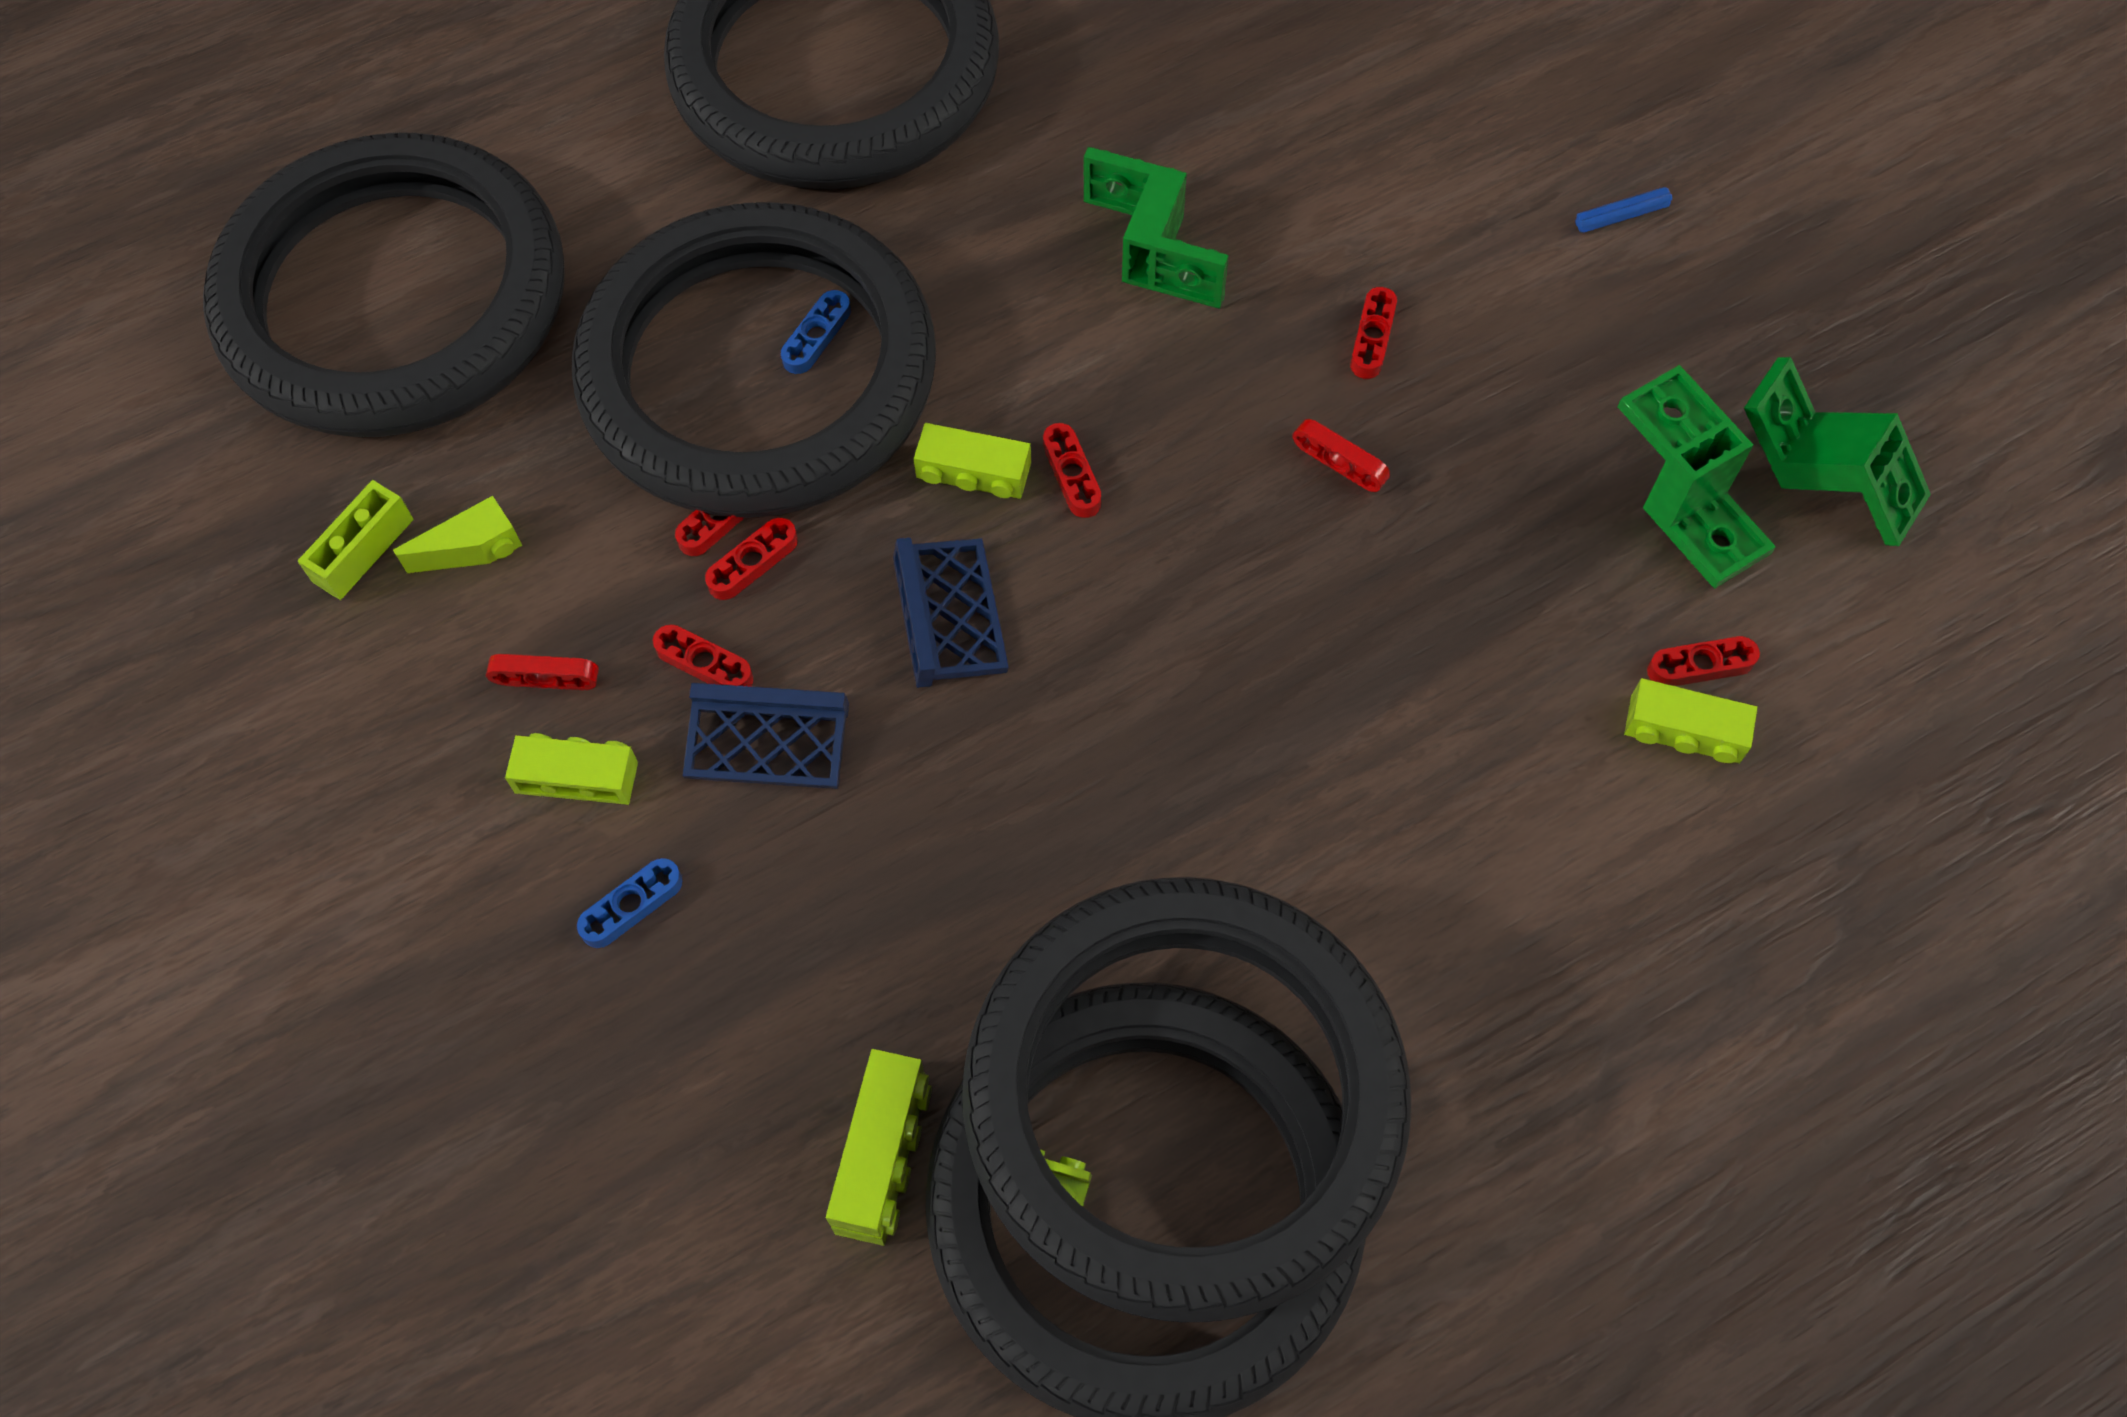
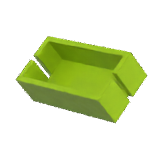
M871 1049L825 1217L835 1235L885 1246L887 1235L894 1236L900 1217V1210L896 1209L898 1193H905L911 1174V1168L907 1167L909 1151L916 1152L922 1129L921 1126H918V1116L920 1110H927L932 1092V1086L928 1085L929 1075L925 1074L921 1059Z

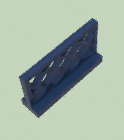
M911 538L896 539L893 561L916 687H930L933 680L1007 673L1009 667L982 538L912 544ZM975 551L977 562L969 569L954 558L960 552ZM934 555L943 562L933 572L921 564L919 556ZM948 565L964 575L956 586L940 577ZM969 580L983 588V594L977 601L961 591ZM933 583L949 593L941 604H938L926 594V591ZM954 597L970 607V610L962 619L946 609ZM975 612L989 620L990 626L984 633H981L967 623ZM939 615L955 625L947 637L933 629L932 623ZM960 630L977 640L968 652L952 642ZM935 641H937L938 643H940V645H939L938 647H936V642H935ZM983 644L996 653L997 662L983 663L973 655ZM945 648L962 658L957 666L940 667L938 656Z
M691 683L689 698L692 700L683 768V777L685 779L838 789L845 721L848 718L849 701L845 693ZM701 712L717 713L724 721L720 727L708 736L699 728ZM724 714L734 715L731 718L727 719V717ZM745 715L756 716L763 725L744 739L733 725ZM762 716H767V717H772V718L766 722V721L763 719ZM783 718H793L801 728L783 742L771 727ZM800 719H811V720L808 721L806 724H804ZM821 720L836 721L835 734L823 744L810 731ZM730 728L741 743L723 757L712 742ZM768 731L780 745L761 759L750 745ZM806 733L818 748L800 762L788 747ZM698 734L703 738L699 744H697ZM833 745V754L831 756L827 749ZM707 746L720 759L708 770L694 769L695 756ZM747 748L758 763L746 773L736 772L728 762ZM783 751H786L797 765L785 775H775L767 764ZM823 753L831 762L830 778L813 777L805 767ZM726 766L730 771H719V770H720L722 767ZM764 768L768 774H760L758 772ZM800 771H803V773L807 777L795 775H797Z

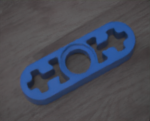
M831 290L824 293L781 349V359L784 368L788 372L793 374L807 372L848 319L851 313L849 297L844 292ZM837 303L841 304V308L835 307L829 314L828 305L835 306ZM814 327H821L826 330L824 335L818 338H812L807 335L808 331ZM803 351V359L797 357L794 361L791 359V355L797 356Z
M656 859L584 911L577 922L578 933L584 942L593 948H602L609 945L676 895L681 889L683 882L677 865L669 859ZM660 872L669 877L670 882L665 886L657 881L656 875ZM645 883L648 890L650 889L653 894L651 898H648L641 887L642 884ZM637 894L641 897V903L635 911L624 912L620 910V901L624 896ZM612 908L620 921L615 923L607 910ZM596 920L604 928V931L599 935L592 931L590 926Z

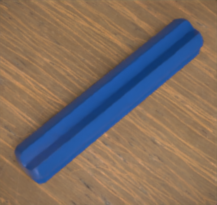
M1662 187L1577 214L1575 224L1579 232L1584 233L1670 206L1671 200H1673L1672 194L1667 187Z

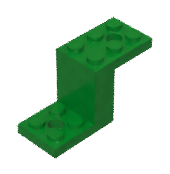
M1088 147L1084 155V202L1132 215L1123 237L1122 282L1220 309L1225 295L1229 255L1214 249H1205L1187 244L1181 240H1175L1184 218L1187 173L1174 168L1144 162L1140 159L1114 154L1107 150Z
M1778 357L1744 406V410L1782 489L1862 492L1864 501L1870 509L1884 544L1900 546L1931 493L1898 413L1815 412L1792 358Z
M1678 365L1621 398L1618 404L1619 410L1665 460L1643 509L1708 583L1715 589L1771 555L1776 546L1727 493L1750 453L1753 443L1692 377ZM1664 408H1675L1680 411L1682 416L1678 418L1670 417L1665 413ZM1722 535L1728 539L1730 545L1726 547L1719 546L1713 541L1712 536Z

